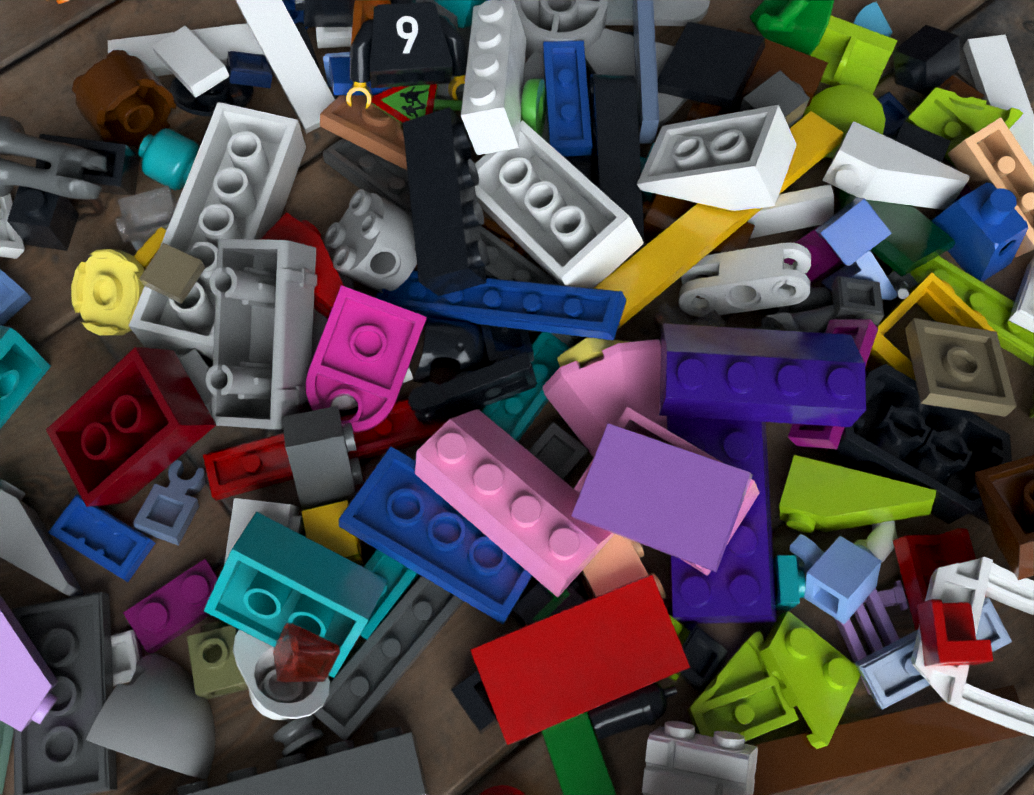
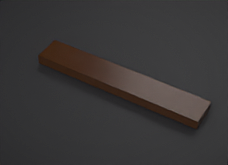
M1014 685L986 691L1021 704ZM941 701L837 725L828 746L819 749L813 747L806 737L812 732L755 744L753 746H758L753 795L776 794L1027 734L966 712L946 703V701Z

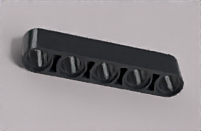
M591 74L588 84L592 134V154L590 155L591 181L630 216L644 242L641 247L622 263L624 264L645 246L642 190L637 185L641 175L636 80L633 75Z

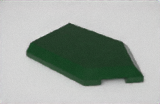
M835 187V193L840 203L839 212L853 201L856 196ZM866 200L892 233L873 247L871 251L900 276L903 277L950 250L955 245V240L913 206Z

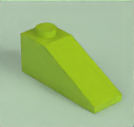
M794 455L779 504L780 520L786 521V524L794 530L812 533L814 529L829 532L925 516L931 513L937 490Z

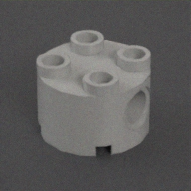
M363 189L358 190L351 198L349 208L340 222L333 223L328 228L324 238V244L330 247V258L337 272L378 293H383L382 289L390 292L397 289L408 279L417 265L412 213L377 193H369Z

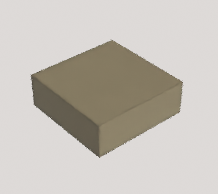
M163 243L139 279L145 287L182 304L206 267L202 260Z

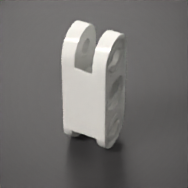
M779 243L706 255L681 276L683 285L679 292V306L689 315L710 317L801 303L810 294V280L805 274L811 267V253L807 248L797 243ZM791 258L796 260L793 265L784 263V259Z

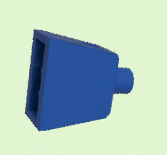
M989 182L963 196L931 220L955 240L953 248L948 250L949 254L966 273L981 282L989 279L1012 263L1028 230L1027 222L1014 209L1017 204L1015 195L1007 189H997Z

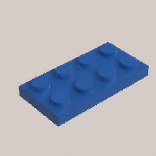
M390 447L339 518V527L504 625L532 575L415 475V460Z

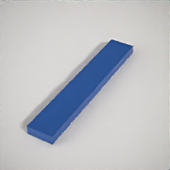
M412 271L408 279L397 289L391 292L382 289L383 293H377L376 295L377 299L426 316L427 318L614 340L627 300L622 291L486 278L487 283L437 296L419 282L418 271Z

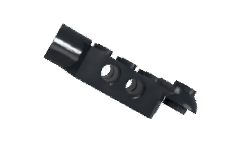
M887 364L868 372L865 375L866 411L851 427H844L838 448H827L828 454L858 471L937 490L931 514L948 524L970 514L990 526L975 481V472L1012 461L1010 434L970 411L921 404L916 381Z

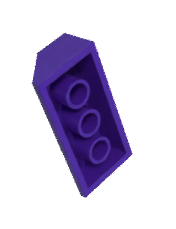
M665 323L662 325L659 415L851 427L866 411L865 362L851 335Z

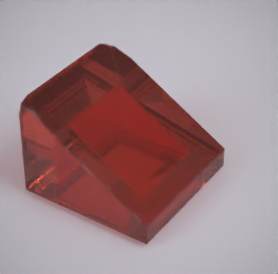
M286 623L273 651L277 680L281 682H324L340 653L339 645L297 625Z

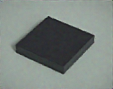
M688 22L657 79L658 92L734 109L765 48L764 37Z

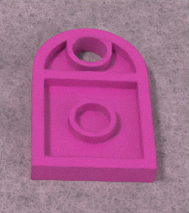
M341 285L306 377V395L312 410L329 408L337 397L346 395L352 397L358 404L356 415L350 420L341 421L342 424L351 423L353 433L370 430L382 423L391 413L396 403L427 317Z

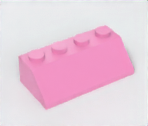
M479 409L449 419L417 450L415 475L557 598L614 535V533L573 518L571 515L580 494Z

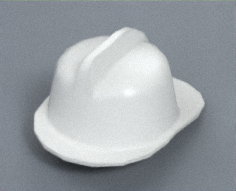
M241 630L237 632L233 645L235 661L249 688L252 704L262 715L272 720H286L287 723H290L295 719L310 716L323 707L329 696L330 680L327 674Z

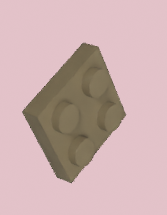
M913 318L905 328L921 404L1004 417L1017 407L997 332Z

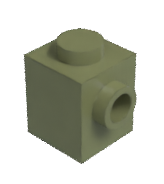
M216 621L201 626V633L187 636L196 695L208 700L249 689L237 667L233 654L234 638L239 629L224 621Z

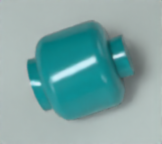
M170 128L161 129L154 136L148 134L143 139L138 150V155L143 158L142 171L147 177L174 191L184 188L200 146L197 142Z

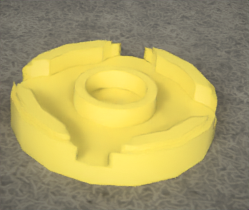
M95 250L89 254L93 256L89 257L86 262H81L75 270L71 284L73 308L75 313L81 314L82 319L85 321L81 323L87 330L99 336L125 335L132 331L129 324L144 289V285L139 279L144 272V268L133 255L122 250Z

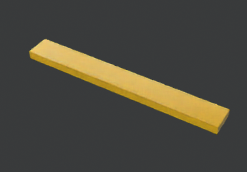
M812 111L790 128V131L797 146L779 194L842 142L844 132ZM697 203L593 289L622 291L627 299L618 329L763 208L732 211Z

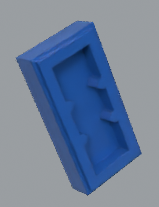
M78 494L75 495L48 532L126 582H129L156 544L150 538L97 506L86 507L83 499Z

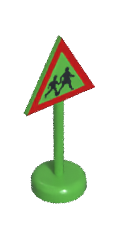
M532 78L526 81L523 87L521 121L523 120L542 137L546 115L545 82L543 78ZM438 84L392 87L373 96L371 104L403 124V122L448 107L454 111H461L463 100L436 99Z

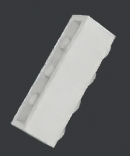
M489 0L473 7L461 117L476 155L519 148L526 35L514 0Z

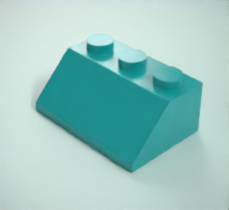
M256 511L231 549L203 611L334 678L367 624L387 579Z

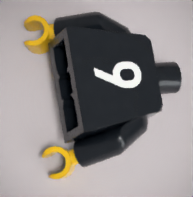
M390 0L391 4L375 6L373 19L363 22L350 47V80L354 81V85L351 86L347 93V104L352 107V93L362 91L367 96L366 109L370 106L373 96L371 89L366 85V82L369 81L371 88L449 83L448 93L453 100H458L456 89L459 85L465 84L467 53L464 38L447 17L439 15L435 3L432 2L416 3V0Z

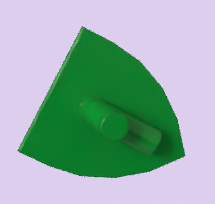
M764 0L749 18L765 39L810 56L819 45L829 24L834 0Z

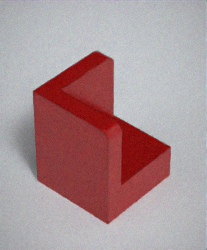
M930 599L917 605L925 667L978 665L993 661L991 640H976L970 603H942L941 599Z

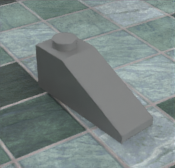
M1 479L0 557L70 597L83 595L82 588L37 512L21 501L26 493Z

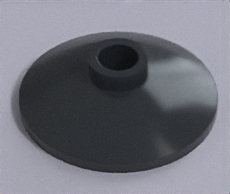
M176 77L170 85V92L174 97L176 106L188 113L199 116H212L217 102L245 107L251 101L254 93L253 86L229 83V77L196 98Z

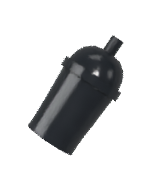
M655 682L589 710L588 712L598 739L602 740L644 725L652 726L656 724L655 721L666 712L668 705L666 698L678 694L675 685L662 688L658 682Z

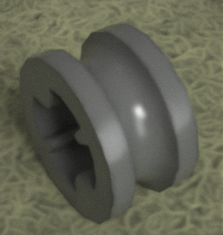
M313 714L291 721L273 735L275 742H282L284 744L283 757L302 752L324 736L321 729L313 727V721L315 720Z

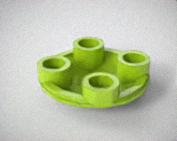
M843 84L826 88L815 95L810 105L806 107L803 115L804 117L810 111L814 112L844 132L842 140L853 121L882 135L886 121L883 107L872 93L859 86ZM840 144L824 158L833 159Z

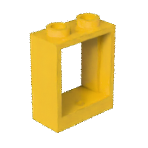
M931 272L909 292V296L906 299H902L876 326L878 332L865 370L870 372L887 364L916 381L912 362L884 337L915 303L925 310L936 322L989 331L995 330L988 324L986 318L981 313L972 310L955 294L954 289L949 283L939 279Z

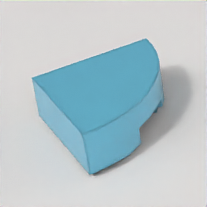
M877 1L865 6L858 13L853 23L887 37H890L892 34V30Z

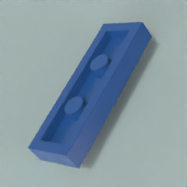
M584 40L543 42L549 144L563 157L590 156L592 154V134Z

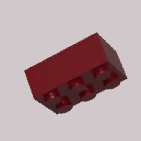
M135 347L46 429V432L86 507L127 503L213 429L216 423L174 350Z

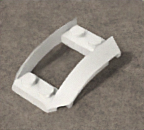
M981 557L935 569L931 575L925 601L941 599L942 603H970L975 634H977L985 596L1034 615V581L1028 578L1018 580L1013 572L994 564L993 559ZM919 625L911 658L912 665L946 703L991 722L1034 737V709L967 684L966 678L969 665L925 667Z

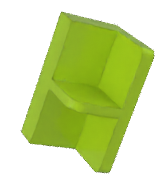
M831 15L819 45L810 56L828 62L820 82L830 86L842 84L859 86L873 94L897 40Z

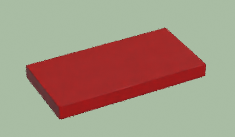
M647 575L470 648L507 745L690 668L653 575Z

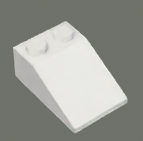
M779 105L664 125L660 130L637 185L642 191L732 211L775 206L797 144Z

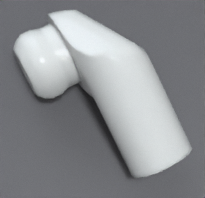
M895 521L872 524V532L868 535L867 540L860 539L855 541L854 544L866 547L883 563L894 549L893 540L898 539Z

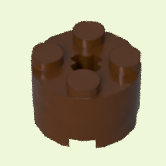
M124 50L111 51L105 59L94 64L85 74L78 76L74 80L72 91L76 95V105L81 115L103 142L126 144L129 147L135 146L139 150L143 139L148 134L154 136L161 129L170 128L171 126L166 120L171 113V108L176 109L172 93L147 64L138 57L129 55Z

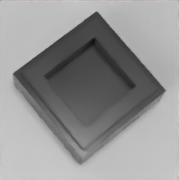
M836 276L831 286L835 319H871L878 326L884 317L880 282Z

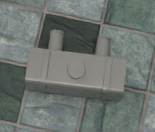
M218 239L217 267L210 277V288L213 294L216 295L213 366L208 370L205 378L211 397V416L216 426L283 429L282 417L309 412V402L306 395V377L311 365L314 289L317 286V275L315 274L316 247L289 240Z

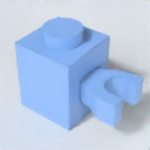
M802 534L790 545L789 551L797 556V569L803 570L804 574H807L804 598L843 624L849 620L877 587L881 560L876 558L870 550L862 545L853 544L844 537L839 536L828 550L823 552L812 540Z

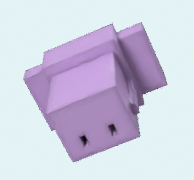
M901 580L896 581L892 589L878 592L884 607L900 605L901 611L908 608L907 595Z

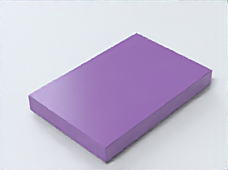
M608 423L571 516L582 522L717 573L752 479L751 472Z

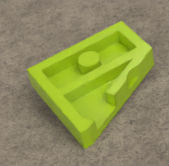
M936 87L905 121L950 140L951 142L944 158L956 168L947 154L948 152L999 118H1002L1010 129L1024 113L1012 107L1009 110L986 105V100L974 97L962 98L955 92Z
M787 611L777 617V622L771 628L759 654L770 673L778 679L780 691L789 707L798 706L812 731L806 737L813 747L819 749L828 746L861 674L853 662L791 612Z
M760 631L753 633L687 709L697 734L714 737V732L728 731L743 735L745 741L799 720L794 707H789L780 691L778 679L770 673L759 654L764 643Z

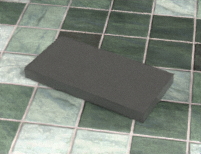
M97 592L13 608L12 613L58 680L51 691V694L58 697V699L41 724L32 720L22 732L13 728L14 795H90L117 790L116 751L86 740L99 712L113 691L109 594Z

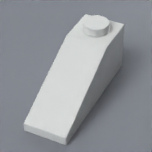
M853 121L822 181L866 200L945 210L953 204L969 181L970 176Z

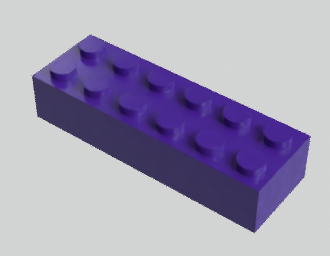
M667 416L668 431L725 464L751 472L752 480L755 481L760 492L727 544L717 573L710 571L707 576L680 558L671 555L673 618L681 624H686V622L693 624L777 622L766 422Z

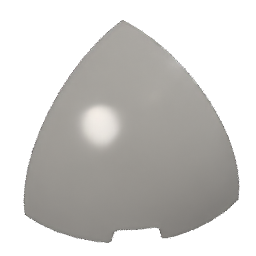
M152 653L136 663V670L129 685L118 684L114 688L93 723L86 740L176 772L207 780L215 752V725L208 700L195 694L193 676L170 658L158 653Z

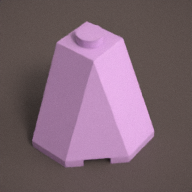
M0 595V720L22 732L32 720L41 724L58 699V697L51 694L58 680Z

